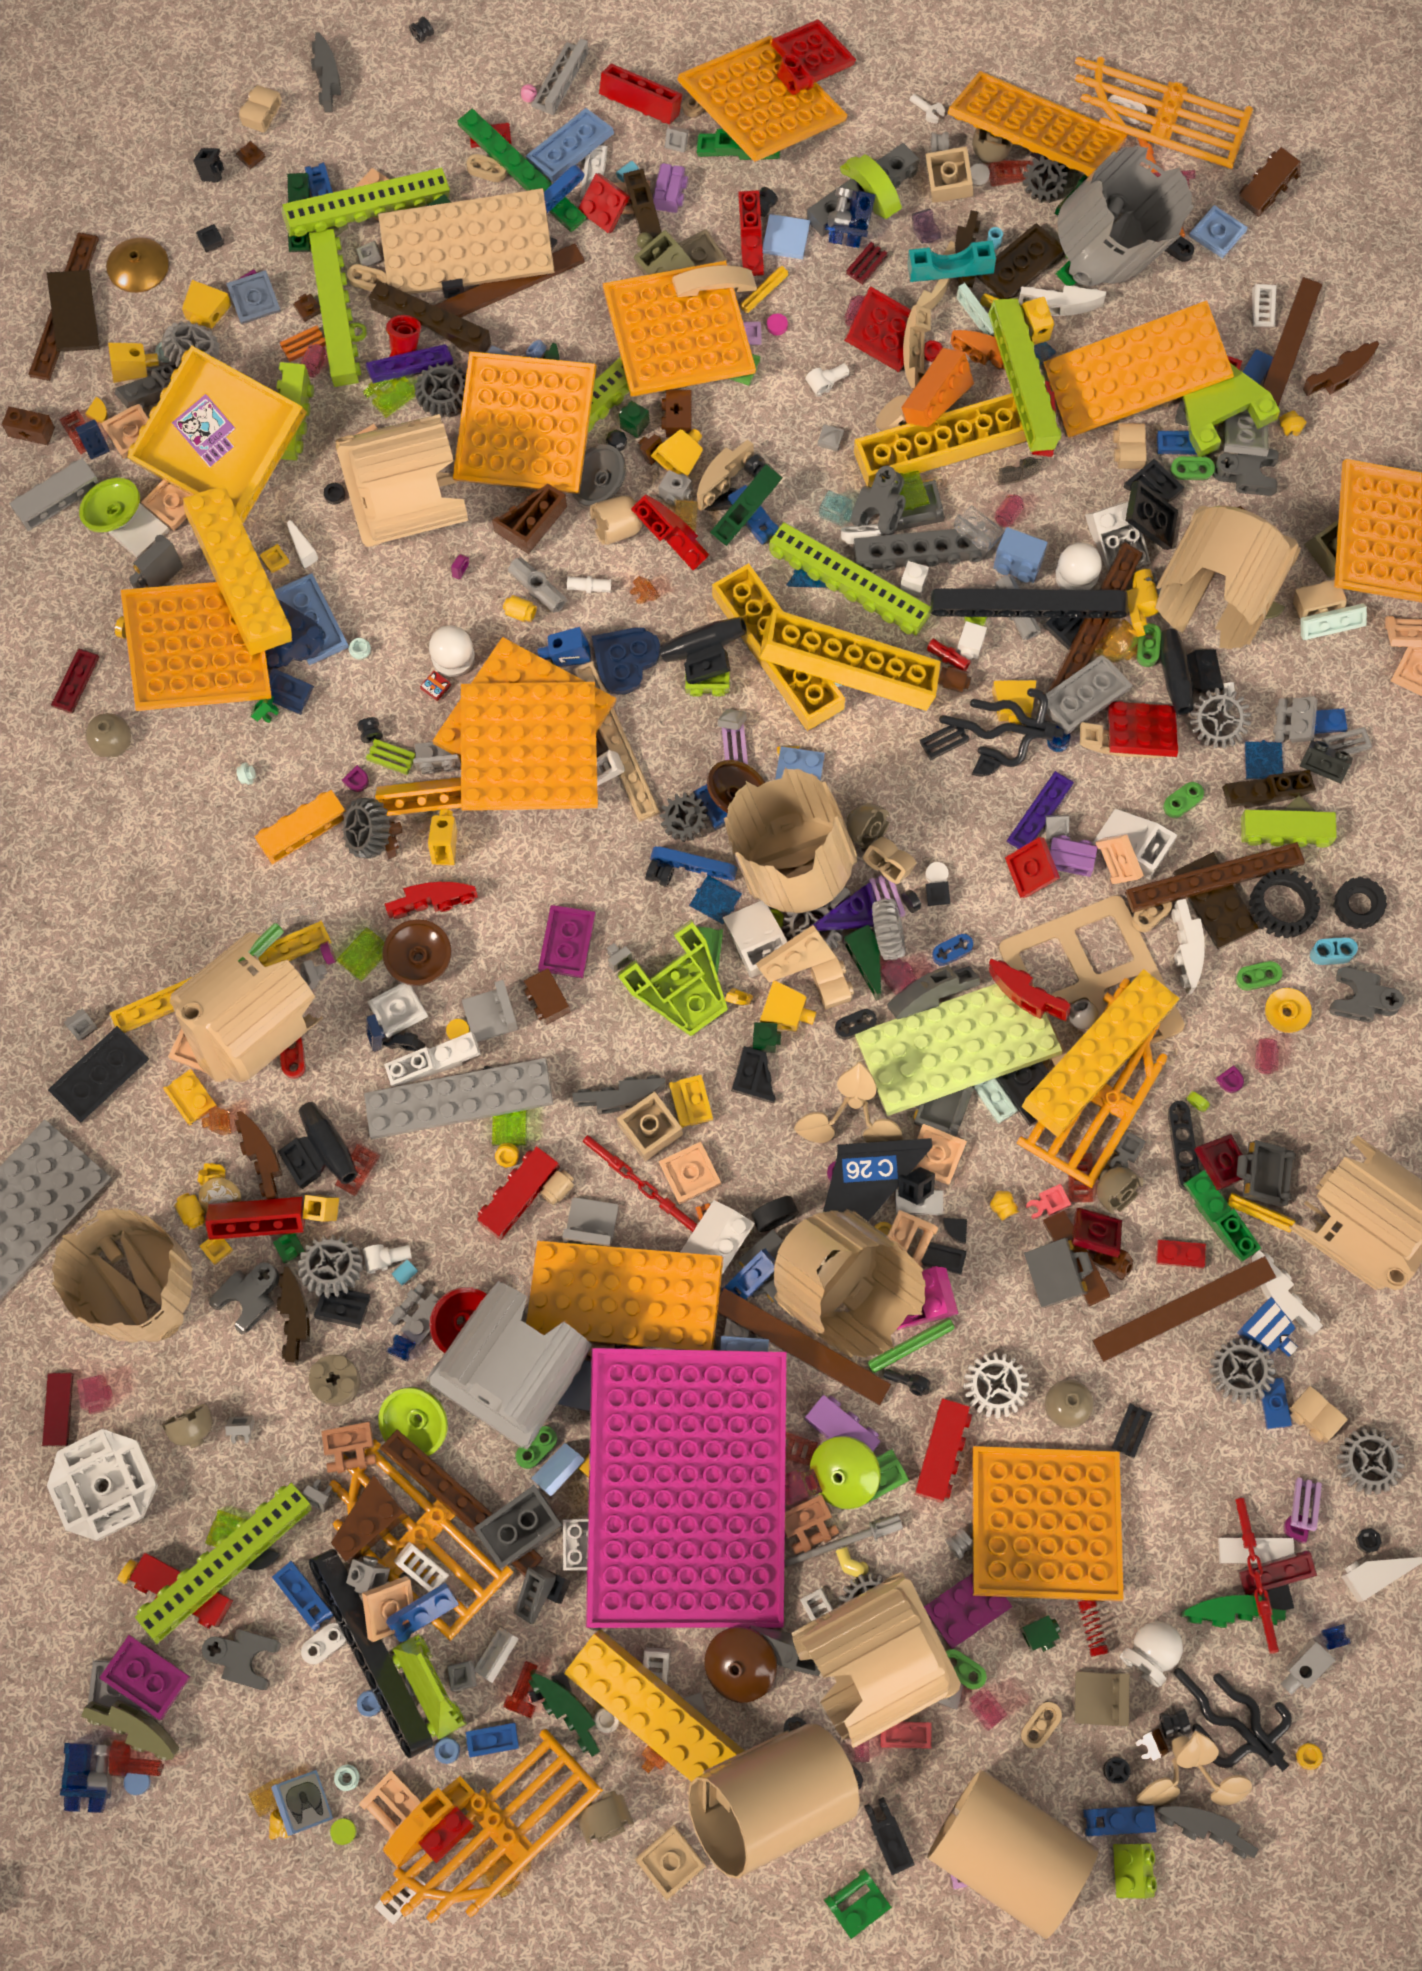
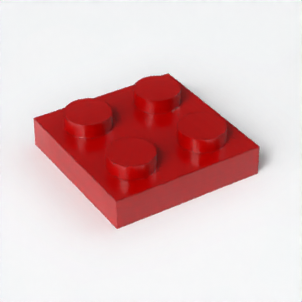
M595 173L578 209L605 232L612 233L630 196L602 174Z
M1038 837L1005 857L1020 898L1029 897L1060 879L1044 837Z

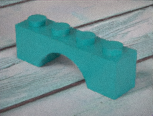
M993 240L971 243L965 250L952 255L936 254L930 247L910 249L907 261L910 282L994 273L996 256Z

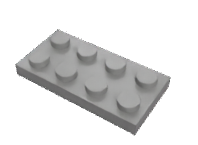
M1102 654L1046 694L1048 698L1046 713L1061 729H1064V733L1067 735L1079 727L1082 722H1086L1128 692L1133 685Z

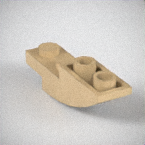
M747 439L734 451L726 447L710 463L698 487L697 500L700 511L713 504L719 496L730 489L731 477H734L754 455V443Z

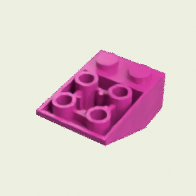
M935 1266L922 1271L926 1285L925 1303L921 1310L922 1315H907L897 1330L959 1314L946 1268Z

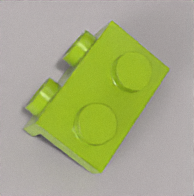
M730 671L696 684H689L685 673V693H690L692 697L703 696V693H712V696L715 697L725 696V693H730Z
M1151 1843L1113 1844L1116 1898H1154L1157 1882L1153 1876L1155 1853Z

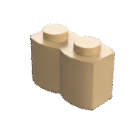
M260 85L255 86L249 92L248 101L239 110L242 125L265 133L282 104L280 92Z
M1119 423L1117 430L1113 431V443H1117V449H1114V462H1118V469H1142L1146 463L1145 424Z
M880 837L869 845L862 857L871 868L881 871L886 879L896 884H899L909 876L916 865L915 859L910 854L898 850L897 846L885 837Z
M834 958L810 967L825 1010L851 1002V995L854 994L851 982H846L843 974L846 973V968L842 960L839 961L838 958Z
M1311 1386L1289 1408V1411L1292 1413L1290 1415L1292 1420L1299 1425L1304 1424L1310 1429L1309 1434L1318 1442L1323 1441L1327 1443L1348 1420Z

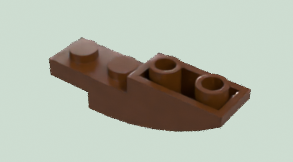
M1379 342L1365 343L1354 351H1346L1340 355L1337 365L1329 367L1320 374L1310 375L1303 387L1306 396L1326 389L1328 394L1331 395L1350 384L1369 365L1376 353Z
M239 1111L237 1112L238 1120H235L238 1134L242 1133L243 1141L240 1142L243 1156L247 1155L250 1161L257 1159L254 1162L257 1175L261 1174L263 1183L259 1184L262 1197L278 1199L274 1178L283 1176L275 1151L259 1127L246 1114Z

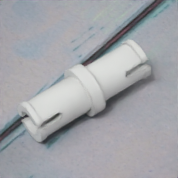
M568 576L567 590L586 591V593H591V591L610 593L611 579H595L592 576H587V578Z

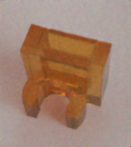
M638 576L633 581L636 587L631 589L630 594L637 595L640 592V597L636 600V603L644 604L647 600L654 601L660 597L649 579Z
M219 1107L210 1108L209 1117L202 1118V1128L208 1127L211 1132L220 1135L231 1134L229 1111Z
M649 1745L642 1752V1755L647 1760L641 1768L648 1774L655 1766L662 1770L668 1763Z

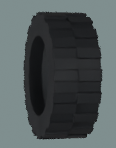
M1351 878L1348 882L1343 883L1334 897L1333 908H1335L1336 916L1346 926L1353 927V929H1367L1369 926H1374L1386 911L1387 896L1383 892L1384 889L1370 878ZM1356 893L1365 894L1371 901L1370 910L1364 914L1354 912L1349 906L1350 897Z

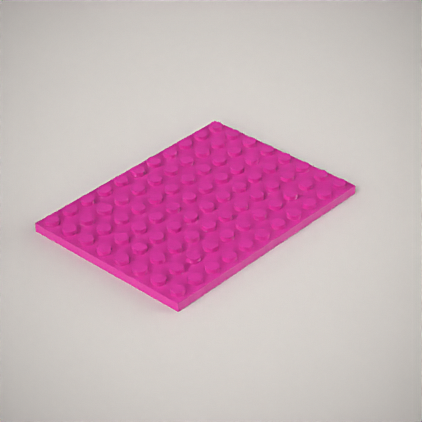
M592 1348L586 1628H731L738 1626L750 1628V1625L762 1628H784L786 1352Z

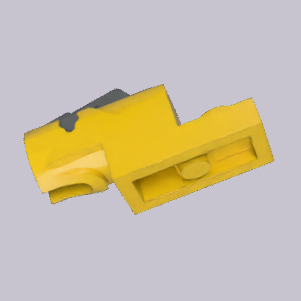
M1142 569L1135 572L1132 576L1133 589L1126 591L1128 593L1130 617L1137 637L1146 635L1144 626L1147 625L1146 617L1153 616L1159 612L1155 607L1161 588H1156L1159 582L1150 569Z

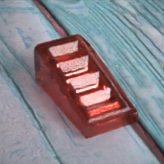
M1003 160L992 162L988 167L990 170L989 180L991 186L1023 182L1026 178L1023 177L1020 168L1023 167L1025 172H1029L1025 167L1027 164L1031 165L1030 161Z
M77 409L59 420L81 455L87 451L80 437L76 439L79 435L75 428L86 422ZM77 419L80 420V421L76 422L75 424H73V425H71V426L68 427V424L74 422V421L77 420Z
M357 1144L351 1154L354 1163L357 1161L366 1167L362 1170L355 1166L357 1173L361 1175L360 1178L356 1177L353 1180L356 1183L355 1187L350 1184H342L339 1180H337L335 1185L356 1196L381 1155L363 1144ZM362 1153L370 1157V1159L366 1161L359 1157V1155Z
M1074 1153L1068 1154L1067 1163H1069ZM1085 1153L1081 1161H1086V1165H1078L1077 1169L1086 1171L1089 1176L1093 1169L1092 1153ZM1068 1175L1069 1201L1093 1202V1188L1087 1185H1074V1181L1078 1180ZM1074 1190H1087V1194H1074Z
M786 1432V1440H789L785 1452V1460L810 1466L818 1443ZM797 1442L799 1444L796 1455H792L794 1443ZM804 1445H807L808 1449L804 1459L801 1458Z

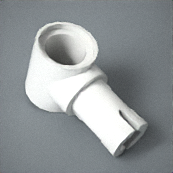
M845 363L831 370L826 369L823 371L821 368H815L807 374L805 379L815 395L820 397L822 393H828L832 389L834 382L849 376V369Z
M380 1244L363 1249L366 1270L370 1274L376 1273L375 1270H387L388 1266L393 1262L412 1259L409 1245L388 1249V1247L384 1248V1245Z

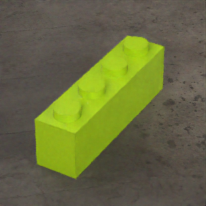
M1244 810L1241 816L1242 842H1248V845L1258 846L1262 843H1271L1272 846H1283L1284 844L1298 842L1299 847L1307 846V844H1316V847L1326 848L1332 845L1337 838L1336 812Z

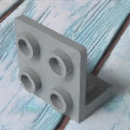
M433 742L415 744L416 759H413V763L418 771H422V774L435 773V769L453 772L457 771V767H461V759L458 754L452 755L434 745Z
M503 980L494 982L496 990L462 1000L470 1031L474 1033L477 1042L518 1030Z
M573 1197L567 1229H564L562 1237L564 1243L612 1247L618 1204Z

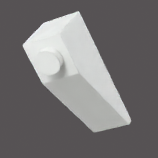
M1422 1557L1366 1561L1361 1564L1355 1561L1344 1568L1347 1573L1341 1577L1356 1600L1361 1602L1420 1565Z

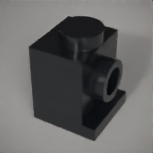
M201 148L194 158L193 162L202 182L216 183L222 179L221 174L224 167L219 157L221 152L219 148Z
M919 1167L907 1176L900 1175L898 1196L918 1205L934 1194L935 1173Z

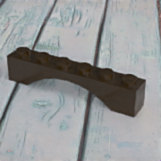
M378 281L369 295L373 311L388 318H393L397 315L412 316L422 326L443 336L465 353H486L491 345L489 330L386 283Z

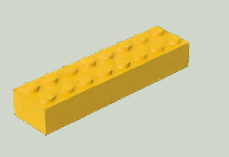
M1010 393L943 413L929 427L905 424L855 439L854 455L866 486L872 487L877 471L883 466L892 467L902 476L919 474L1020 444L1027 440L1013 394Z
M225 485L183 498L185 514L250 656L291 642V627Z
M749 563L712 584V597L728 619L743 618L747 633L741 636V638L807 731L844 710L845 697L834 682L759 659L765 624L773 608L780 611L783 610Z
M774 608L765 624L759 659L925 711H927L936 697L941 661Z
M1143 969L1028 1095L1022 1108L1054 1135L1059 1137L1173 1010L1180 998Z
M602 1629L593 1634L564 1672L566 1676L691 1782L696 1777L702 1775L703 1771L745 1751Z

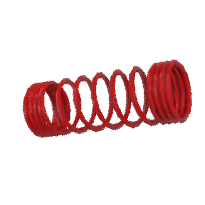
M1097 1600L1078 1601L1079 1613L1085 1614L1087 1612L1083 1611L1096 1607L1098 1605ZM1091 1611V1614L1082 1617L1081 1620H1088L1086 1619L1087 1617L1095 1615L1100 1611ZM1092 1618L1093 1621L1085 1623L1083 1627H1089L1088 1624L1099 1621L1101 1618ZM1095 1624V1625H1093V1626H1097V1627H1094V1628H1091V1629H1089V1630H1086V1631H1085V1634H1091V1632H1089V1631H1092V1630H1095V1629H1097V1628H1100V1627H1102L1103 1625H1102V1624ZM1104 1631L1094 1632L1098 1634L1090 1636L1086 1640L1092 1641L1093 1639L1091 1638L1104 1634ZM1098 1638L1097 1640L1100 1641L1088 1645L1091 1657L1109 1653L1108 1645L1092 1646L1105 1641L1106 1638Z

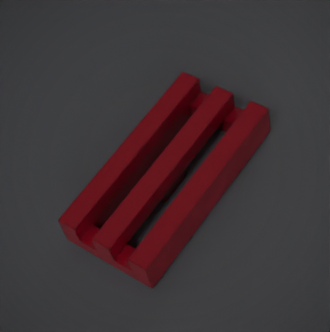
M870 242L846 270V274L863 285L885 260L888 252L885 250L881 251L879 246L875 247L874 243ZM872 250L873 252L869 255V257L863 262V264L857 269V271L853 273V271L859 266V264ZM878 254L879 257L876 259V261L870 266V268L864 273L862 277H859V275L864 271V269Z

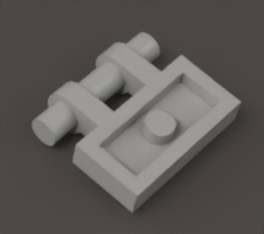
M1315 696L1293 698L1292 707H1287V699H1279L1278 706L1275 708L1277 721L1273 729L1275 742H1284V735H1290L1289 739L1292 743L1314 741L1317 699ZM1286 717H1291V725H1285Z
M420 1283L414 1290L411 1289L407 1293L408 1297L400 1306H396L393 1310L394 1314L388 1319L394 1326L401 1319L406 1322L401 1332L418 1346L430 1334V1316L435 1304L439 1300L432 1293L426 1300L421 1298L420 1296L425 1292L426 1288ZM414 1303H417L420 1307L410 1317L407 1312Z

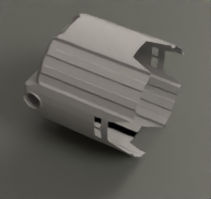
M1124 147L1117 153L1113 152L1066 199L1058 215V235L1063 251L1071 262L1069 273L1077 283L1091 287L1102 282L1109 284L1125 282L1141 273L1181 236L1179 233L1183 222L1194 206L1192 205V194L1187 180L1181 173L1180 168L1163 171L1159 166L1145 159L1148 147ZM1144 162L1151 167L1147 170L1139 164ZM1154 168L1161 175L1159 177H1156L1150 171ZM1119 213H1123L1122 217L1115 223Z
M498 1281L479 1303L478 1308L470 1316L441 1360L434 1366L426 1381L429 1382L432 1388L520 1448L528 1450L540 1432L539 1430L573 1382V1378L581 1370V1366L592 1344L565 1322L543 1336L523 1322L527 1296Z

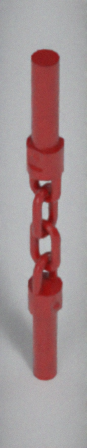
M589 1135L583 1139L582 1142L603 1158L609 1167L623 1178L631 1179L636 1183L639 1191L646 1197L657 1200L660 1203L659 1208L667 1214H671L691 1232L695 1230L698 1225L679 1210L675 1206L676 1204L668 1197L664 1199L660 1196L658 1190L653 1185L638 1178L632 1168L616 1155H612ZM623 1166L629 1170L626 1175L620 1171ZM645 1184L654 1191L651 1195L642 1189L645 1187Z
M1238 1498L1235 1502L1243 1533V1546L1249 1551V1556L1247 1557L1250 1575L1255 1578L1257 1586L1254 1596L1258 1614L1262 1619L1269 1653L1273 1654L1279 1652L1271 1618L1270 1600L1268 1592L1262 1588L1260 1577L1263 1574L1260 1558L1254 1552L1257 1543L1251 1529L1245 1498ZM1256 1559L1259 1572L1255 1571L1253 1573L1251 1561L1254 1562ZM1264 1593L1266 1601H1259L1258 1594L1262 1595Z

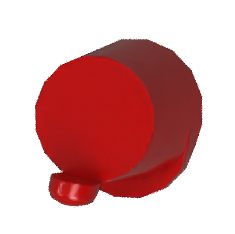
M397 315L391 318L386 324L391 350L389 357L417 351L421 331L420 322L408 315Z

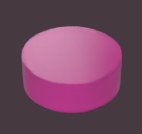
M772 314L767 319V330L772 335H782L787 331L788 321L784 315Z

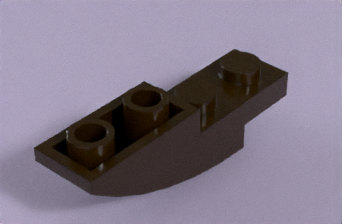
M642 168L623 173L639 234L647 232L655 239L662 231L644 170Z
M970 211L966 227L958 226L955 254L968 248L971 243L976 242L977 238H973L974 233H979L981 221L978 220V211ZM976 275L956 277L959 286L965 283L968 288H973Z
M1310 770L1269 775L1266 779L1226 783L1222 787L1228 808L1244 806L1245 809L1291 800L1299 795L1304 796L1316 791Z
M284 1267V1272L280 1273L279 1287L282 1288L281 1297L277 1298V1311H280V1315L283 1318H289V1321H285L284 1335H287V1342L282 1347V1359H285V1363L289 1366H298L300 1342H310L309 1312L304 1292L298 1279L289 1267Z

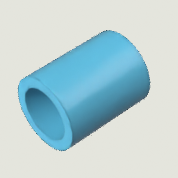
M630 161L616 171V175L622 182H625L623 173L638 170V167L633 161Z
M993 227L988 232L987 241L993 240L994 250L1001 246L1003 231L998 227Z
M405 1260L392 1273V1276L403 1286L418 1270L408 1260Z

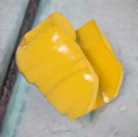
M1295 410L1279 417L1280 425L1283 427L1286 436L1291 432L1294 436H1299L1307 423Z
M204 1163L203 1169L198 1172L197 1181L203 1186L207 1181L214 1178L225 1179V1168L223 1165Z
M997 1191L990 1202L992 1211L997 1213L1002 1221L1019 1212L1013 1195L1009 1191Z
M277 1808L270 1814L269 1839H276L278 1837L289 1838Z

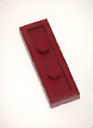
M77 649L52 701L51 706L53 708L73 714L98 662L99 656L97 654Z
M48 1373L42 1439V1446L44 1447L68 1446L74 1375L72 1373Z
M1309 1550L1261 1563L1263 1574L1260 1578L1262 1588L1265 1590L1317 1576ZM1258 1564L1252 1566L1253 1573L1255 1571L1259 1572ZM1248 1567L1238 1570L1244 1594H1254L1257 1586L1255 1578L1249 1573Z

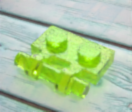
M403 376L399 380L394 378L377 383L370 382L368 387L362 392L366 398L375 394L376 398L372 400V404L387 418L415 396L416 390L414 385ZM387 383L391 385L385 391L381 390Z

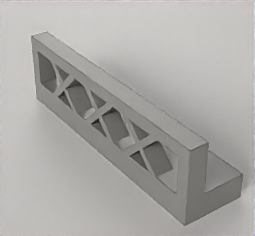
M580 38L577 45L566 42L531 104L533 108L554 116L589 54L587 40ZM568 50H572V54L570 55L569 59H567L566 53L568 52ZM564 66L563 70L559 75L557 69L559 67ZM555 82L554 86L550 91L548 87L549 83ZM547 97L545 105L539 104L541 98Z

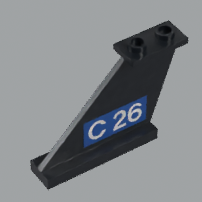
M932 1138L836 1145L837 1158L823 1212H844L848 1209L852 1212L855 1211L868 1222L899 1187V1176L910 1174L932 1148Z

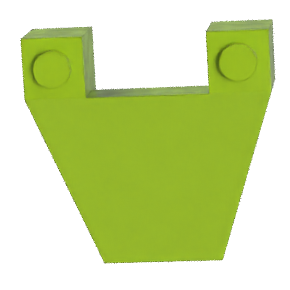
M1231 363L1233 378L1183 396L1189 440L1198 457H1204L1219 449L1221 439L1214 428L1216 424L1247 409L1257 429H1260L1277 420L1280 414V410L1271 393Z
M691 919L673 932L675 938L686 952L649 978L637 960L618 972L619 979L632 996L648 1005L652 1010L658 1012L690 1036L728 1010L706 939Z
M417 1634L392 1648L395 1653L392 1659L398 1670L403 1669L429 1720L426 1726L431 1736H437L441 1740L467 1725L457 1703L450 1700L430 1661V1658L433 1656L423 1636Z

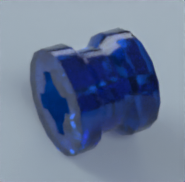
M1064 733L1062 739L1054 737L1053 741L1047 740L1049 749L1054 752L1065 751L1068 748L1071 733L1067 735Z
M395 1334L393 1337L394 1342L391 1347H388L386 1352L408 1362L410 1359L409 1353L415 1348L416 1344Z
M1345 1624L1321 1630L1322 1636L1326 1637L1327 1650L1351 1644L1350 1638L1345 1633Z

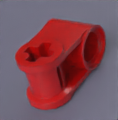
M793 54L783 56L777 76L786 86L789 93L796 95L801 90L805 89L808 91L812 89L814 85L813 77L802 65L799 58Z

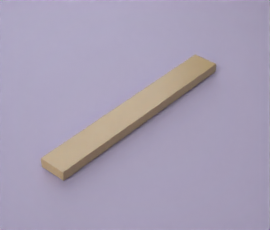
M593 661L572 669L576 677L586 682H595V687L606 692ZM612 708L598 730L608 749L619 754L625 771L619 775V778L638 821L641 822L659 815L660 811L616 712Z

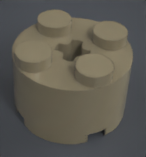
M324 1356L310 1368V1389L321 1402L334 1407L346 1405L355 1398L360 1389V1373L354 1364L344 1356ZM334 1376H337L340 1379L337 1380V1385L334 1386L330 1382L333 1381Z
M615 1790L601 1796L602 1801L595 1804L591 1802L576 1816L587 1846L593 1845L591 1841L597 1838L598 1842L601 1843L625 1832L624 1826L629 1824L630 1828L634 1826L622 1794L617 1795Z

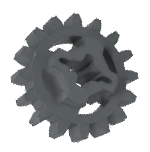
M1041 155L1040 161H1037L1035 158L1033 159V166L1027 164L1026 169L1029 172H1023V177L1026 178L1023 180V186H1027L1025 189L1026 194L1032 193V200L1037 196L1039 203H1041L1043 198H1046V202L1049 203L1050 197L1056 200L1058 198L1057 193H1064V189L1061 186H1067V181L1064 179L1067 178L1068 173L1063 172L1065 165L1059 166V162H1053L1049 159L1045 160L1044 156ZM1053 168L1058 175L1054 174L1051 169ZM1046 172H1048V179L1046 180L1044 186H1042V179L1046 175ZM1032 182L1038 186V190L1033 186Z
M686 792L683 793L681 798L678 794H675L674 801L669 798L667 799L668 807L662 806L665 813L660 814V818L665 821L661 823V826L667 828L665 833L668 836L672 834L674 840H677L680 836L682 842L686 841V837L693 841L694 834L701 836L700 829H707L704 821L709 820V817L704 813L708 812V808L703 806L704 802L701 799L697 800L695 794H692L690 798ZM685 804H691L693 806L686 807ZM683 811L687 814V815L685 816V818H686V820H685V821H686V824H685V822L682 820V819H683V815H684V814H683ZM673 827H682L684 831L677 830Z

